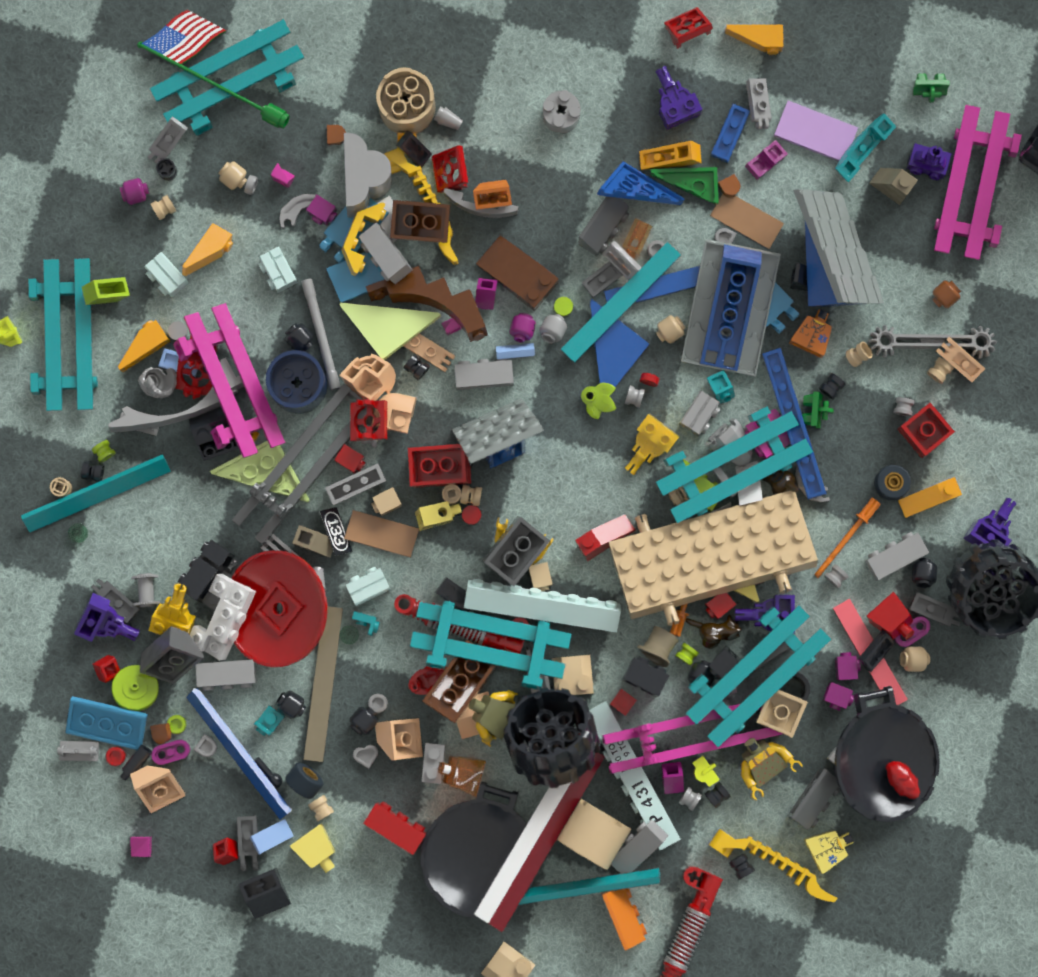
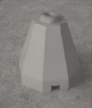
M731 418L729 420L731 424L728 426L724 423L709 437L708 440L710 442H706L705 446L714 452L745 436L744 430L737 419ZM752 449L730 460V462L737 466H746L752 460Z

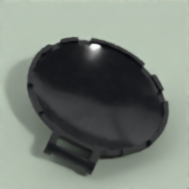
M891 686L864 694L862 692L855 693L854 701L857 715L843 730L835 752V775L839 789L848 804L855 811L869 819L882 822L905 819L917 812L918 808L924 801L929 799L934 790L933 785L936 776L939 774L940 767L939 750L932 730L922 721L923 718L917 713L896 705L894 691ZM884 697L885 703L866 707V701ZM892 761L902 762L911 769V772L918 779L920 789L918 798L910 799L906 796H900L888 781L886 770L888 763Z
M481 781L476 799L451 806L432 823L426 833L421 849V868L430 892L450 911L471 918H479L475 915L476 910L527 826L523 818L514 811L519 792L514 790L510 792L487 785L488 783ZM485 793L510 799L509 805L484 798ZM533 881L531 882V884H530V886L528 887L527 891L525 892L524 896L526 895V893H527L528 890L530 889V887H531Z

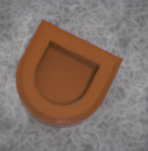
M327 125V144H342L344 142V133H346L345 129L340 125Z
M735 174L718 182V186L725 196L734 197L739 193L741 186Z
M169 723L150 726L152 738L156 743L164 744L171 739Z

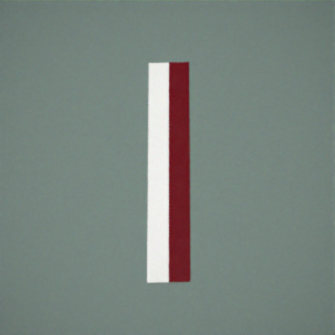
M595 753L594 767L591 771L587 770L579 777V781L573 784L570 782L560 785L558 788H548L476 910V916L503 932L605 758L602 754Z

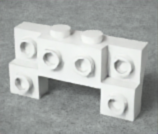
M216 574L209 592L219 597L220 601L208 628L194 625L190 636L201 652L205 651L218 660H226L234 641L239 635L238 631L246 620V613L256 591L232 580L224 574Z

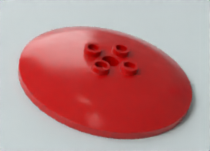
M280 550L264 551L248 558L231 577L232 580L256 591L246 613V620L242 623L234 644L248 659L263 666L284 667L295 664L313 651L323 635L327 621V598L323 584L315 570L305 560L293 553ZM279 603L283 606V611L281 614L277 611V605Z

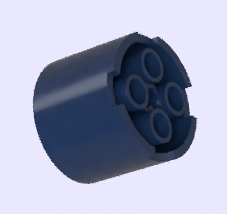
M292 350L278 355L270 363L266 373V386L271 397L282 409L294 414H303L312 411L324 400L327 393V378L319 362L313 356L303 351ZM297 380H300L302 383L299 385V388H296L293 384L297 383Z

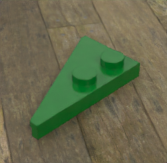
M717 167L651 169V176L718 205Z

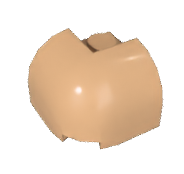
M371 354V356H365L360 359L358 357L355 358L340 374V377L362 399L376 401L384 392L390 393L395 383L396 374L390 363L377 355Z
M389 393L381 397L379 400L387 401V431L390 432L392 430L408 434L417 398L399 393ZM375 408L373 414L376 417H380V413Z

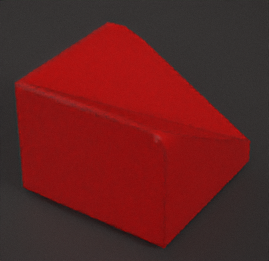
M107 655L93 663L98 679L104 683L112 680L120 671L115 657Z
M227 837L214 843V862L226 865L237 860L238 849L236 840Z

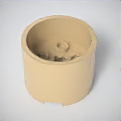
M398 68L384 76L376 93L379 113L383 123L397 134L399 132L405 133L406 131L417 134L426 129L435 114L434 92L429 79L411 68ZM404 96L407 97L408 102H405V101L403 100V97H404Z
M581 799L557 840L593 863L608 870L630 833L631 828Z

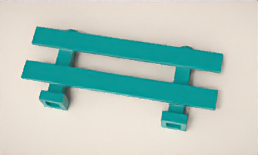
M283 19L265 29L255 31L252 36L201 61L189 69L207 77L261 49L266 61L220 85L237 94L274 74L277 78L274 82L281 93L296 85L292 73L287 74L285 68L304 59V56L298 45L278 55L276 54L271 43L291 33ZM184 70L172 74L169 79L151 87L150 90L157 102L177 92L183 104L163 115L167 122H169L172 116L180 122L191 117L193 123L190 125L195 135L198 136L213 128L208 117H203L201 112L232 95L214 87L193 98L188 86L201 79Z
M90 258L74 259L75 282H60L59 259L43 260L44 283H39L37 279H28L29 299L31 301H39V296H44L46 377H40L38 373H30V391L33 395H39L41 390H46V411H62V390L77 389V410H93V389L98 388V378L93 376L91 305H86L82 286L91 282ZM75 295L77 376L62 377L60 296Z
M768 406L752 413L747 417L750 422H756L758 429L687 466L683 461L686 458L683 451L664 459L666 467L671 466L674 473L656 482L662 496L682 486L688 498L687 501L670 509L676 523L696 513L700 516L708 512L707 508L780 469L782 472L793 467L791 463L812 453L813 451L806 438L785 449L778 435L799 425L792 411L773 421H770L767 416L771 413ZM765 442L767 443L773 456L700 494L694 479Z
M443 601V606L419 602L416 617L439 622L436 636L414 631L412 634L411 648L432 652V656L428 655L427 667L445 670L447 659L443 658L445 654L528 672L527 676L524 675L521 686L531 689H541L543 679L539 678L540 675L563 679L565 663L543 658L546 645L569 649L570 633L549 629L550 623L539 621L538 626H532L454 609L455 603L450 601ZM450 625L534 642L532 656L448 639Z
M800 605L783 621L777 617L779 612L775 607H771L758 621L763 626L768 625L772 631L712 688L706 684L709 680L703 674L688 686L692 693L698 692L702 696L686 712L696 725L713 709L723 719L707 735L717 747L725 742L734 732L739 733L745 727L744 722L805 664L809 666L816 659L814 656L832 640L821 628L804 644L793 634L810 617ZM785 642L794 653L732 711L722 700L774 650Z

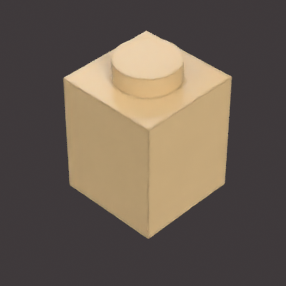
M393 487L372 497L374 500L371 503L375 513L380 512L381 516L402 506Z
M548 563L530 566L529 572L533 588L540 589L541 591L550 590L549 586L553 584Z

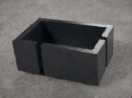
M212 539L203 544L200 549L202 551L201 555L191 561L189 564L191 568L187 574L183 573L178 580V583L181 584L180 590L183 585L186 586L185 593L201 603L208 593L216 574H222L235 557V555Z
M643 657L633 658L622 680L636 688L638 686L641 687L640 690L654 697H659L670 676L666 674L667 670L658 665L654 667L648 665L650 661Z

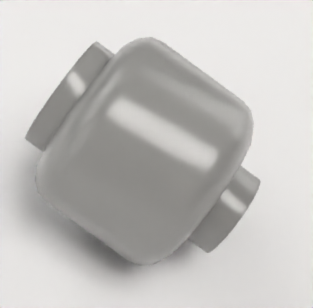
M558 314L546 316L539 329L541 338L552 344L559 342L567 330V324L564 318Z

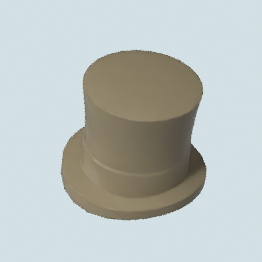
M654 626L643 646L638 645L637 648L652 663L666 668L670 664L668 660L669 654L679 640L667 630Z

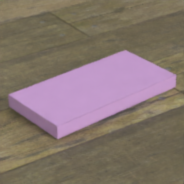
M787 101L774 137L839 161L853 143L858 127Z

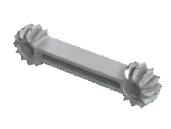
M883 325L882 330L876 327L875 332L870 333L873 339L868 340L869 344H874L870 347L871 350L877 349L875 355L878 356L882 352L883 358L887 357V353L893 356V349H944L941 345L950 337L954 341H968L969 344H957L963 349H971V356L974 357L977 353L978 359H981L983 355L985 357L990 356L989 351L994 352L995 350L992 345L997 344L996 340H991L995 334L989 335V328H986L983 332L982 326H979L977 330L975 328L970 329L971 335L893 334L894 327L887 331V325ZM881 337H886L889 340L888 346L881 344ZM976 338H981L984 341V347L976 344ZM896 340H920L921 343H897Z

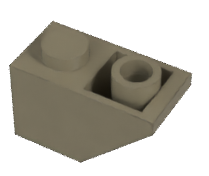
M299 525L293 544L331 558L333 548L329 537Z

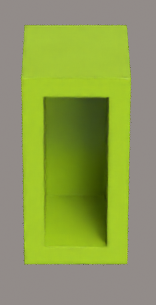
M125 277L93 280L82 286L86 305L119 302L130 296Z

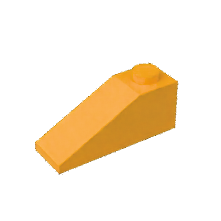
M726 25L725 34L762 52H767L769 55L778 54L783 49V25Z
M693 141L639 151L641 170L685 167L702 163L700 144Z
M212 223L183 264L182 275L187 276L221 258L225 252H229L233 246L232 234Z
M156 320L146 322L142 326L143 328L139 330L118 365L121 372H125L171 342Z
M955 477L902 498L898 502L905 518L957 498L962 493Z

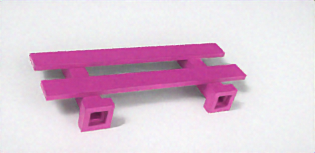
M965 105L960 129L956 128L954 134L957 146L941 219L937 218L934 230H938L934 251L949 254L953 235L968 238L964 257L979 260L983 241L990 242L989 247L996 248L999 244L1002 226L995 224L993 229L987 228L988 217L1002 152L1008 151V156L1015 158L1018 154L1022 135L1014 133L1012 138L1006 137L1010 114L995 111L991 133L976 131L980 107ZM972 145L987 147L972 222L968 224L956 220Z
M226 303L211 308L220 330L208 334L199 312L184 316L183 318L192 339L186 340L185 336L178 338L173 344L180 362L187 360L192 353L198 351L230 426L224 428L222 424L216 426L211 431L217 449L224 448L230 443V440L235 439L243 458L257 454L258 451L250 433L262 429L270 448L284 444L285 440L277 424V416L270 408L240 338V330L238 326H235ZM226 343L255 410L256 418L244 420L213 346Z

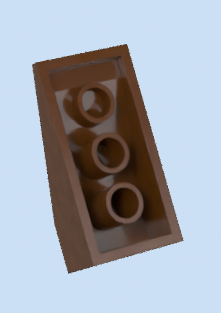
M501 235L476 263L477 266L497 280L498 283L534 312L559 283V279L549 270Z
M454 657L422 702L455 724L469 706L471 700L476 697L494 673L497 665Z

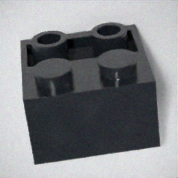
M222 407L189 419L190 429L203 461L239 449L235 439L230 440V443L221 449H217L211 431L216 426L223 424L224 428L230 427Z
M277 868L238 884L244 900L255 919L292 904Z

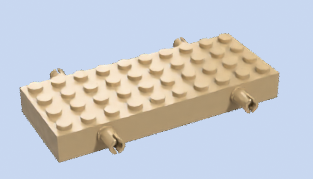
M786 491L765 497L761 501L737 505L653 530L650 529L647 515H642V521L639 515L635 517L639 534L609 542L610 552L631 620L664 610L668 626H672L673 621L674 624L680 622L675 609L677 606L776 579L780 594H784L785 589L786 592H790L792 588L787 575L817 567L818 562L796 493L792 491Z

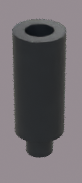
M141 744L122 768L123 773L120 777L126 781L130 774L142 767L152 754V751L147 746Z

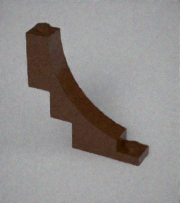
M419 266L412 268L413 270L396 284L391 280L386 281L384 279L366 286L371 302L381 300L389 295L392 303H420L446 313L461 326L470 342L479 341L488 335L471 290L468 289L452 296L445 278L426 284Z

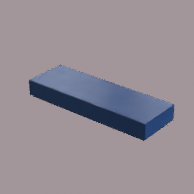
M735 104L732 105L710 156L728 163L750 113L749 110Z

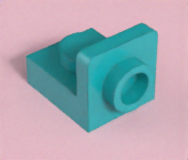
M724 370L707 377V382L716 400L720 402L719 404L726 403L735 397L734 388Z
M354 611L352 619L356 620L355 624L367 627V623H370L368 635L373 636V633H377L380 624L377 621V617Z
M269 705L260 718L255 721L254 724L257 726L255 730L263 736L266 734L272 735L285 716Z

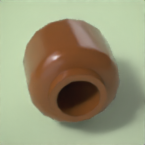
M944 280L933 289L932 293L935 297L932 300L939 308L943 306L949 309L960 300L959 293L961 291L952 280L950 282Z

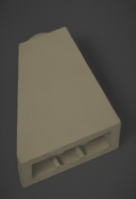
M880 168L869 184L900 205L918 180L903 169Z

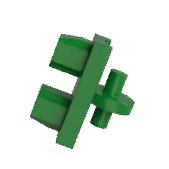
M918 73L913 87V95L928 97L929 103H934L935 98L947 96L950 80H946L945 74L941 73L934 75V80H927V74Z
M820 392L804 395L803 406L812 407V413L802 414L804 423L813 428L821 429V417L822 420H828V414H833L834 409L829 408V401H823V394H820Z

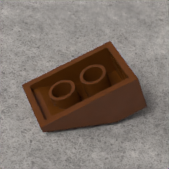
M393 200L390 238L447 243L450 205Z

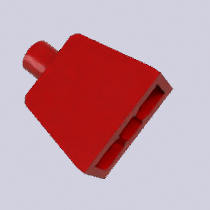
M894 592L866 616L872 626L880 631H886L892 639H895L900 634L905 639H909L914 634V630L910 627L913 619Z

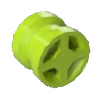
M108 440L102 441L92 448V452L98 456L99 463L107 461L116 454L115 450L110 448Z
M683 643L682 649L675 656L691 666L694 657H697L699 652Z

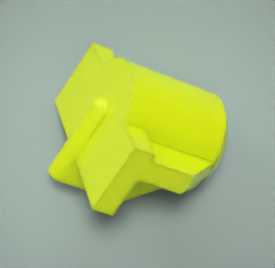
M7 316L1 319L0 344L10 347L21 344L22 339L17 331V327L14 326L10 318Z
M704 756L693 761L692 764L695 767L693 775L696 780L706 782L708 787L720 780L713 771V768L716 767L715 763L709 765Z

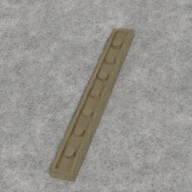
M327 606V621L318 646L304 760L324 761L343 608Z

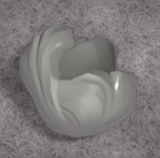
M147 368L138 379L139 385L148 396L154 398L169 397L177 384L175 370L173 368L166 369V375L159 368Z

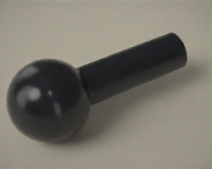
M257 757L254 760L275 789L279 788L282 785V777L277 773H273L260 757Z

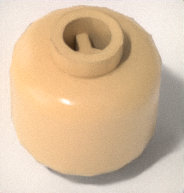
M234 161L231 163L227 162L218 173L220 175L219 180L231 190L236 189L237 186L241 189L247 181L245 178L246 170Z
M669 315L657 324L658 332L656 334L662 342L666 341L672 344L684 335L685 326L678 316Z
M920 646L906 647L900 654V664L908 672H922L930 663V655L926 652L925 648Z

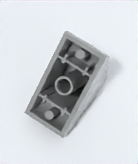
M344 133L346 208L348 218H353L357 212L368 208L370 198H380L390 190L392 184L391 164L383 153L367 150L366 143L360 136L353 133Z

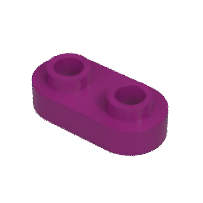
M925 617L914 618L913 623L910 625L914 630L913 636L906 641H902L900 634L894 639L896 644L901 647L910 646L929 632L930 622ZM917 623L923 625L922 630L916 628Z
M176 740L156 746L151 754L152 760L156 764L164 765L184 759L190 754V745L185 740ZM179 746L184 747L183 753L178 752L177 749ZM161 751L165 752V758L163 759L159 757Z

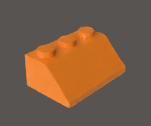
M629 888L601 892L624 950H628L645 941L644 935L647 934L644 924H639L637 916H640L636 905L632 906L629 898H632Z

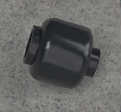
M295 323L285 332L287 335L285 341L294 350L300 351L303 349L306 351L313 344L311 342L313 334L304 324L297 325Z
M921 558L912 565V581L917 587L929 588L937 581V565L928 558Z
M701 660V662L692 664L688 674L690 684L703 674L709 680L706 684L711 687L715 676L709 671L711 669L709 662Z
M291 690L286 693L282 692L276 701L277 711L289 719H294L297 715L300 717L306 708L304 706V698Z
M369 706L367 709L359 707L349 719L351 723L350 728L360 736L362 734H370L378 722L375 717L377 713Z

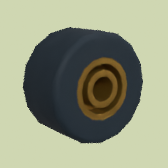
M889 465L881 469L876 475L874 481L875 489L882 498L897 500L905 496L909 491L911 478L903 467Z
M300 762L293 766L285 778L287 784L297 794L307 799H312L323 786V780L319 774L311 767Z

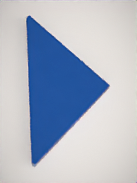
M625 162L618 166L597 192L599 196L682 205L684 198Z
M591 299L590 306L593 317L602 307ZM619 320L595 342L599 382L609 383L615 387L649 346L648 342Z

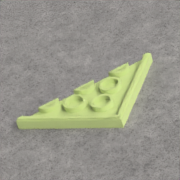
M349 303L339 304L380 358L384 360L441 317L438 312Z
M265 441L256 446L257 454L243 458L241 454L210 472L216 476L254 486L256 483L261 484L285 456V453L280 445L270 448L268 441ZM289 465L269 491L284 496H289L300 481L291 465ZM305 493L301 501L309 502L310 500Z

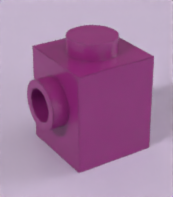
M317 194L306 209L307 213L312 216V220L318 225L323 223L327 226L329 222L332 223L337 217L336 206Z
M478 278L475 298L478 308L494 310L497 280Z
M851 652L840 653V657H835L836 680L858 679V671H861L860 660H857V656H851Z
M829 682L822 701L830 703L829 707L838 711L841 708L846 709L853 702V690Z
M681 762L662 764L664 794L684 792Z

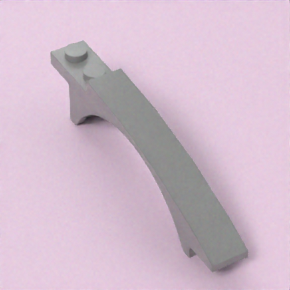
M224 358L220 360V364L235 395L244 385L240 376H235L227 359ZM212 387L198 404L183 412L173 415L156 416L144 414L126 406L122 408L124 416L109 423L108 426L110 432H126L161 427L197 417L221 407Z

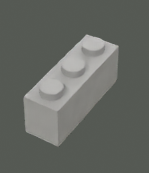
M378 223L372 225L359 236L363 242L360 244L366 253L370 252L373 256L370 258L376 267L380 266L383 270L380 273L386 281L391 280L396 284L413 270Z
M488 359L477 360V363L470 364V361H460L458 365H455L457 390L514 385L512 360L496 359L495 362H489Z
M375 464L325 489L332 504L335 505L385 482L386 479L379 464Z
M910 532L901 537L903 541L897 544L893 541L885 546L886 550L881 553L876 550L868 555L869 559L865 562L876 581L929 553L919 533L913 535Z
M253 660L196 664L197 687H202V691L214 690V686H221V689H233V685L240 684L241 688H251L252 684L257 683L256 663Z
M653 819L647 824L642 822L636 829L638 832L635 835L631 833L625 839V845L620 848L611 863L620 874L633 872L669 836Z

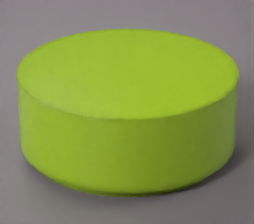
M560 297L554 303V310L556 314L562 317L568 316L573 310V303L567 297Z
M173 715L167 720L172 734H181L185 731L187 723L184 717Z

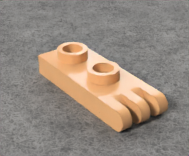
M418 334L403 346L443 372H446L447 368L441 364L445 363L448 366L451 364L449 360L445 359L446 356L450 359L455 358V355L421 334Z
M948 337L946 340L951 345L948 346L943 343L941 346L946 349L945 352L939 348L936 352L968 380L973 382L985 368L953 339Z

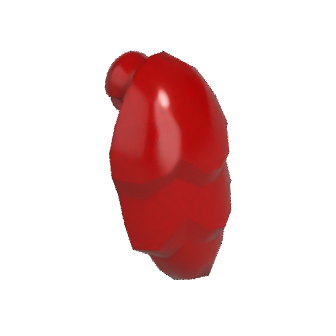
M427 666L419 669L411 677L408 684L409 689L415 694L427 695L444 670Z
M892 761L886 765L888 781L900 796H906L910 799L918 798L920 795L918 779L911 772V769L902 762Z

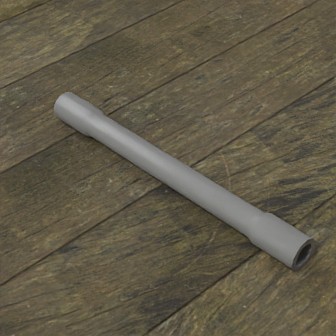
M305 279L301 283L323 358L330 391L340 389L341 385L326 337L313 280Z

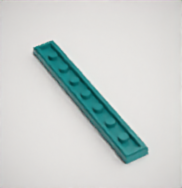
M667 242L561 348V351L575 363L681 257V254Z
M162 454L21 515V518L28 531L32 532L169 473L171 470Z
M656 868L531 887L518 905L659 884L660 870Z

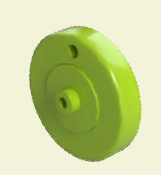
M131 665L121 669L112 682V695L115 702L121 708L137 712L146 710L156 701L159 693L157 678L140 673V665Z

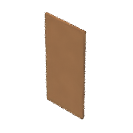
M722 194L718 205L715 206L710 215L770 249L784 224L739 197H727Z
M353 510L344 539L411 558L419 528Z

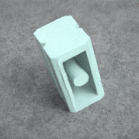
M279 247L259 257L261 262L258 265L263 274L267 272L270 278L267 282L271 290L276 289L277 293L298 283Z
M162 252L145 265L148 271L145 274L152 282L156 280L160 284L158 289L165 296L167 294L171 297L175 296L189 283Z
M376 567L365 571L367 575L361 578L357 575L348 580L349 583L346 584V587L355 606H359L391 590L381 568L376 569Z

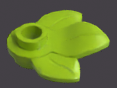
M599 383L596 387L589 386L583 389L581 399L586 404L587 413L592 418L599 419L601 411L611 412L616 410L615 403L610 397L616 389L615 386L609 383ZM589 392L593 393V398L591 400L587 397V394Z

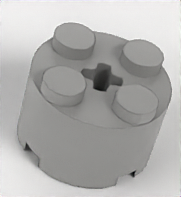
M566 90L550 94L543 103V121L548 129L558 133H567L573 130L580 119L581 108L578 99ZM558 110L565 111V114L558 113Z

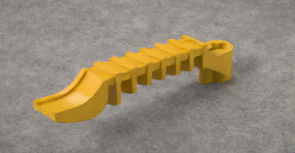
M399 148L384 153L390 161L391 174L403 171L409 178L414 176V180H412L414 187L420 184L423 185V187L417 189L419 196L425 193L428 195L422 198L423 202L440 204V202H437L435 193L433 194L431 185H428L421 166L416 167L408 163L404 153ZM449 222L447 243L438 242V245L444 256L453 265L459 263L450 245L453 231Z
M719 829L709 843L712 848L727 858L734 848H741L745 851L748 847L751 849L749 852L754 856L761 849L762 853L759 858L763 861L770 854L772 856L769 860L771 865L774 866L777 860L782 861L778 866L781 871H784L787 865L791 866L786 874L790 878L793 877L797 870L800 871V874L794 881L795 885L799 887L807 875L805 889L810 895L829 902L837 900L836 897L820 888L816 875L810 873L807 868H802L798 863H793L786 856H781L779 852L772 851L767 845L766 847L763 846L758 840L754 841L749 835L747 838L734 839Z

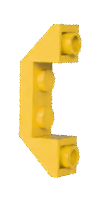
M383 202L357 212L341 249L353 276H356L358 272L362 273L366 263L363 261L365 256L351 250V248L355 249L359 240L356 238L358 231L362 232L365 221L363 219L374 224L378 223L379 220L383 221L387 211L384 209L385 203Z

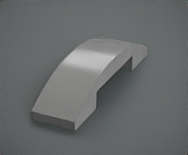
M444 189V196L451 203L474 215L503 218L516 215L519 211L518 206L514 205L501 206L498 209L486 208L476 210L475 203L463 201L464 195L462 192Z

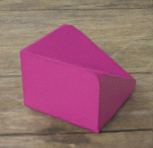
M278 163L271 173L274 181L287 188L290 187L295 178V175L282 169Z
M452 318L441 323L447 335L462 329Z
M130 837L131 856L151 857L152 837Z

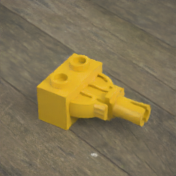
M648 414L637 428L639 432L636 436V444L632 450L635 452L639 446L640 448L627 466H625V469L629 471L635 464L630 471L633 475H635L650 454L651 456L647 460L649 463L655 457H659L665 452L668 453L680 438L679 435L651 414Z
M181 584L174 585L172 599L167 597L165 603H160L152 615L149 631L162 635L172 626L188 632L190 635L196 616L189 613L188 603H185L183 606L186 586L183 585L180 590Z

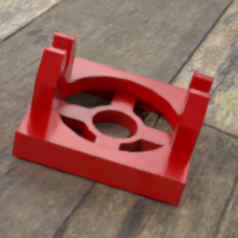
M698 7L664 22L665 28L677 49L681 48L682 43L703 33H706V35L711 34L713 29L711 22ZM692 22L688 26H683L685 23ZM700 22L701 26L695 28V24ZM681 30H689L683 34L677 33Z
M458 145L431 156L437 193H443L445 188L454 191L467 188L468 177L463 146ZM450 158H457V163L453 164L450 162ZM448 164L451 166L449 174L445 170ZM458 169L459 175L456 181L454 182L453 174L454 171ZM442 175L447 177V183L444 181Z
M192 354L187 360L181 362L178 359L177 384L175 389L183 390L185 397L193 395V399L199 398L201 394L207 395L213 387L207 372L203 369L204 365L199 355ZM188 364V366L192 368H185L184 366ZM199 369L202 376L199 378L194 377L192 370ZM183 374H187L193 379L192 385H189L184 380ZM202 378L209 379L205 386L198 387L199 381Z
M363 399L356 400V402L350 404V441L387 439L386 400L374 401ZM367 407V414L363 419H358L359 412ZM373 407L378 410L380 417H376L373 414ZM369 416H372L374 418V423L372 426L368 427L366 424V419ZM380 424L377 431L373 433V428ZM357 425H364L366 433L362 434L358 430Z

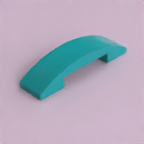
M885 113L880 115L849 146L839 160L835 170L846 182H849L861 169L859 167L880 141L886 140L897 126Z

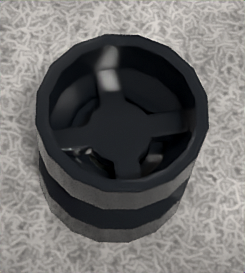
M167 158L158 161L156 170L159 176L165 181L173 180L177 176V167L173 161Z
M414 354L403 368L407 372H411L418 381L429 370L430 366L420 361V357Z
M831 373L827 377L826 383H822L819 389L833 400L837 396V392L842 390L846 384L837 375Z
M85 460L81 469V479H93L95 482L102 481L105 465L102 463L92 464L91 461Z
M720 782L715 784L712 790L704 793L716 809L723 800H728L731 797Z
M745 853L729 862L731 868L735 869V875L738 880L755 871L754 867L748 863V857Z

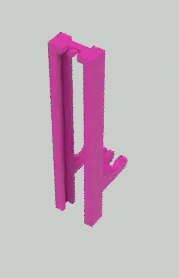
M740 704L728 707L734 711ZM711 710L699 723L722 717L715 710ZM689 716L605 734L601 737L605 745L637 737L640 738L644 756L611 763L608 767L610 774L743 744L750 738L760 740L782 735V733L771 728H764L730 736L719 747L712 741L652 754L651 751L656 749V744H649L655 740L654 737H648V735L695 724Z

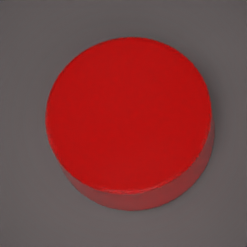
M642 373L639 381L643 384L657 387L660 379L651 373Z
M467 506L462 512V518L465 523L475 525L481 519V511L476 506Z
M112 747L107 751L106 761L111 766H120L125 762L126 753L122 748Z

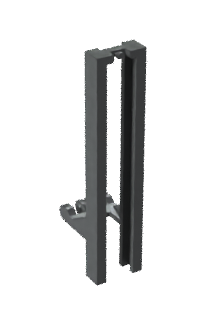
M343 384L267 478L261 484L256 483L251 488V497L232 519L235 524L240 526L259 502L273 511L274 515L255 537L260 544H265L340 452L343 445L349 441L350 422L283 504L278 506L275 503L277 499L274 496L269 499L271 494L268 491L346 396H353L355 400H363L347 385ZM367 407L359 412L358 419H363L367 414Z

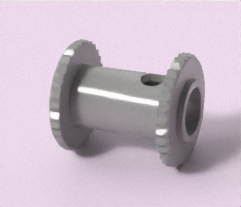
M145 573L131 577V580H137L139 596V602L133 603V606L143 608L154 607L160 604V601H154L153 579L158 578L157 574Z

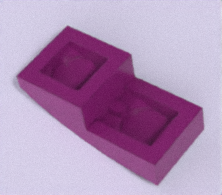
M775 140L764 148L760 154L750 160L745 167L758 180L783 160L788 153Z

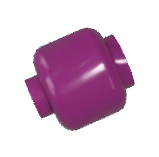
M140 178L124 181L122 187H120L123 201L133 205L144 202L146 194H149L147 183H143Z
M519 313L513 317L509 333L516 342L524 343L532 339L536 322L531 315Z

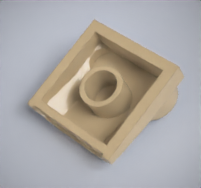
M590 655L552 658V661L565 663L563 679L553 678L554 689H568L573 695L594 694Z
M778 690L763 704L756 723L793 738L808 702Z
M503 942L481 974L485 977H528L535 964L506 942Z

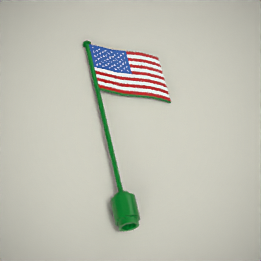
M186 10L174 17L157 34L145 42L140 41L137 43L139 49L143 48L261 111L262 120L272 126L284 129L288 124L290 115L287 114V111L272 103L261 107L182 65L201 52L213 39L225 33V29Z

